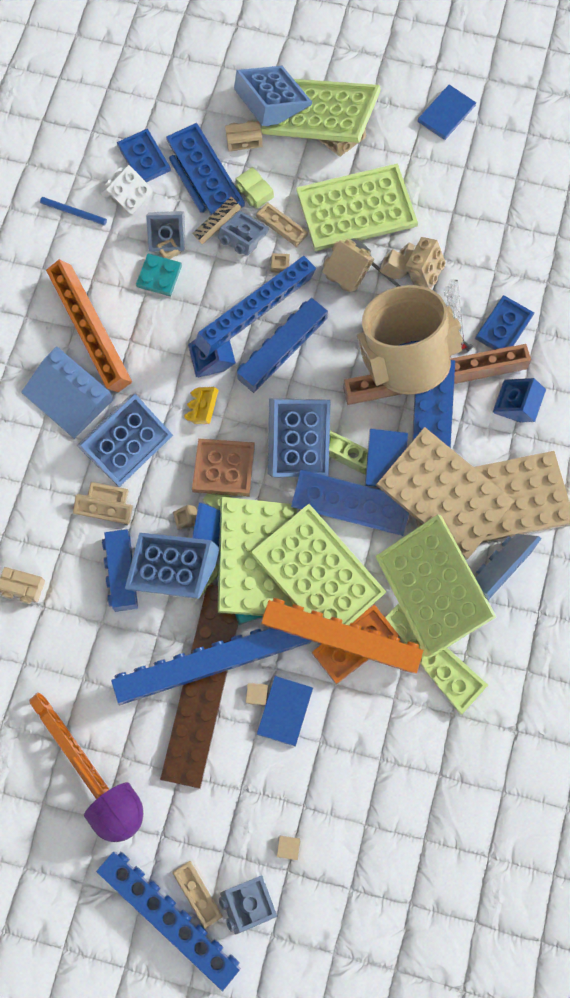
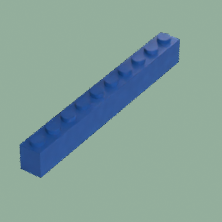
M271 627L264 631L260 628L251 631L250 635L245 637L242 635L234 636L227 643L218 641L213 643L212 647L208 649L200 647L194 649L192 654L186 656L185 653L173 656L174 660L168 662L163 659L154 662V666L149 668L141 666L135 668L134 672L126 674V672L114 675L115 679H112L111 682L118 705L120 706L310 644L311 640Z

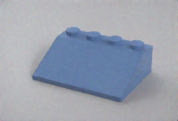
M283 66L236 70L234 90L262 126L279 124L312 105V101Z
M55 347L43 359L22 390L24 396L74 439L113 401L108 389L58 347Z
M131 394L77 446L120 487L173 434L136 394Z
M269 398L268 475L272 477H299L300 470L302 469L329 476L330 400Z
M139 533L125 589L199 599L215 568L219 547L211 540Z
M515 534L513 538L508 537L501 544L503 546L500 552L496 550L489 557L491 562L487 566L483 564L476 571L478 576L475 579L487 601L528 558L541 541V537Z

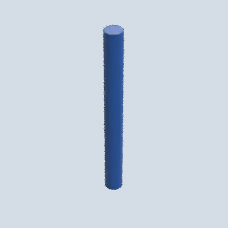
M171 155L169 157L171 164L200 213H204L206 211L204 204L175 155Z
M45 197L40 199L41 204L104 226L107 223L106 218Z

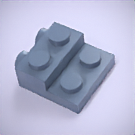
M239 211L220 227L218 239H220L223 245L233 247L238 254L243 253L248 256L257 248L258 242L268 233L269 228Z
M262 875L220 892L219 904L222 910H226L229 917L226 919L227 927L230 931H234V934H239L278 917Z

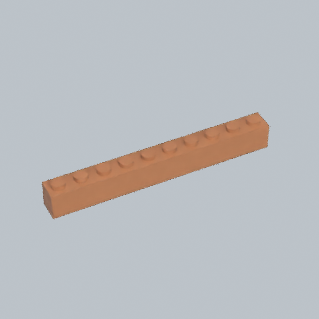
M527 344L451 358V360H455L454 384L527 370L531 362ZM371 375L344 380L343 390L347 405L401 395L391 391L383 384L376 386Z

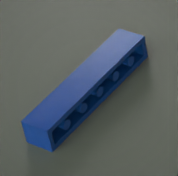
M312 297L308 301H304L295 314H291L287 322L283 326H279L271 338H267L258 351H254L250 359L238 367L237 379L255 393L327 320L328 310Z

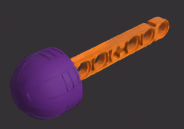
M36 693L29 699L31 706L39 714L46 728L96 798L85 811V819L94 832L106 841L121 842L131 838L139 830L143 821V805L139 796L128 782L109 789L60 717L53 710L48 700L41 693Z

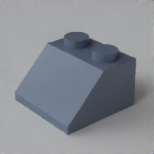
M184 211L148 212L146 221L149 252L160 251V249L164 251H184ZM170 238H172L177 245V247H173L171 242H169L161 246L160 248L156 246L166 240H169Z

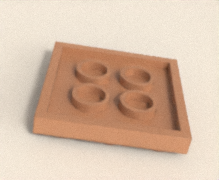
M198 438L192 492L250 497L255 443Z

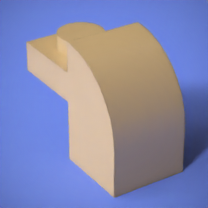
M408 243L399 252L392 249L383 258L379 272L393 279L403 278L408 274L406 264L414 251L415 245Z

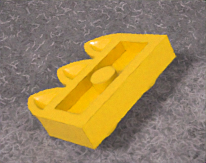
M198 387L192 390L190 394L197 399L187 403V406L193 409V411L184 415L185 419L194 424H210L219 390L216 387Z

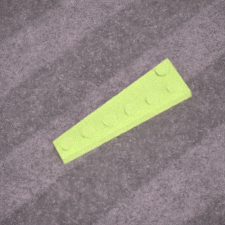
M397 604L385 617L386 620L398 633L400 640L404 644H407L408 641L419 645V649H422L401 606ZM448 648L431 658H426L423 652L420 665L458 713L462 715L485 690L488 684Z

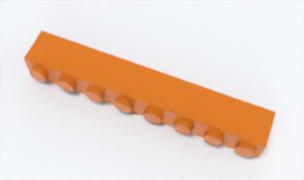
M59 259L47 268L46 272L106 388L120 392L131 384L132 380L72 265Z
M277 598L267 602L261 625L417 674L424 650L419 649V645L408 641L407 644L399 642L400 638L391 635L385 638L380 636L381 632L369 629V632L361 630L362 626L350 623L348 626L342 624L343 620L331 617L327 619L323 617V613L313 610L311 613L303 611L304 607L299 605L286 606L284 605L285 601Z

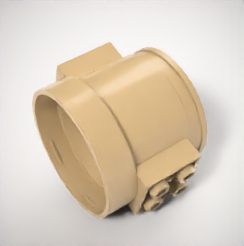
M416 285L395 287L376 296L364 310L362 316L364 332L357 334L363 362L376 386L383 384L391 391L400 394H419L439 385L449 373L451 367L450 356L462 351L461 343L463 339L459 332L461 325L457 318L454 319L450 306H446L444 300L435 291ZM410 341H420L410 345L398 346Z

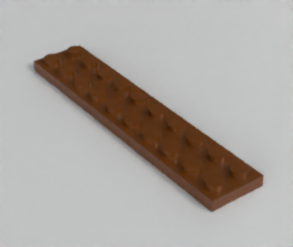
M210 584L206 588L191 654L194 649L204 647V649L211 648L212 644L218 641L230 642L231 638L237 634L239 623L236 615L218 613V586ZM228 670L183 685L160 780L201 789Z

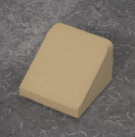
M186 505L173 512L177 530L195 526L197 516L195 506Z

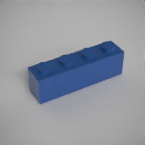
M128 529L104 532L105 539H102L103 550H106L107 557H104L105 569H108L109 576H106L107 588H110L111 595H108L109 607H112L115 612L138 609L137 592L125 589L133 559L130 533Z

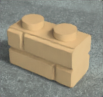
M250 120L246 123H231L225 126L228 151L263 147L259 121Z
M4 567L0 578L1 596L12 599L13 596L19 597L21 602L31 604L32 601L38 602L45 580L40 576Z

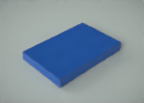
M448 85L418 118V123L446 140L476 106V102L453 86Z
M148 128L117 142V146L128 165L145 182L171 171V167Z
M503 295L476 335L475 340L493 350L514 346L535 312Z
M370 428L365 486L377 487L376 484L407 449L408 433Z
M275 676L257 735L296 747L313 687Z

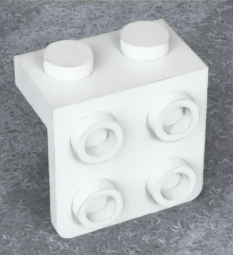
M128 165L124 169L120 167L113 174L115 178L112 181L109 179L102 186L104 190L101 194L105 198L111 195L129 214H133L152 194L153 189Z

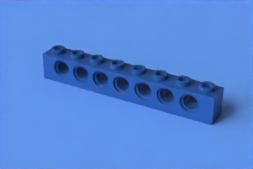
M302 256L199 331L195 344L206 356L210 355L310 281L316 267L305 256Z
M113 851L96 872L223 992L241 968L238 966L240 962L232 954L227 956L222 951L224 947L216 939L211 941L206 936L208 932L201 925L195 926L190 921L192 917L185 910L182 909L180 912L175 907L176 902L169 895L164 897L159 892L161 888L154 881L148 882L143 877L145 873L138 866L133 868L128 863L130 859L123 852L120 851L118 854ZM121 868H125L128 871V877L124 881L118 878V872ZM138 882L144 887L141 895H136L133 891L134 885ZM152 897H156L159 900V907L156 910H152L149 907V900ZM167 912H172L175 915V921L171 925L167 924L164 920ZM182 927L190 929L191 936L189 939H183L180 936V929ZM198 942L206 944L207 951L205 954L197 953L195 947ZM214 957L222 959L223 967L221 969L213 968L211 961Z

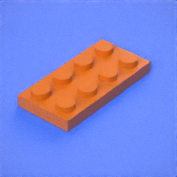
M375 605L367 609L353 622L362 626L361 630L369 632V629L381 632L380 636L388 638V635L399 637L398 633ZM323 644L312 651L313 656L336 685L369 660Z

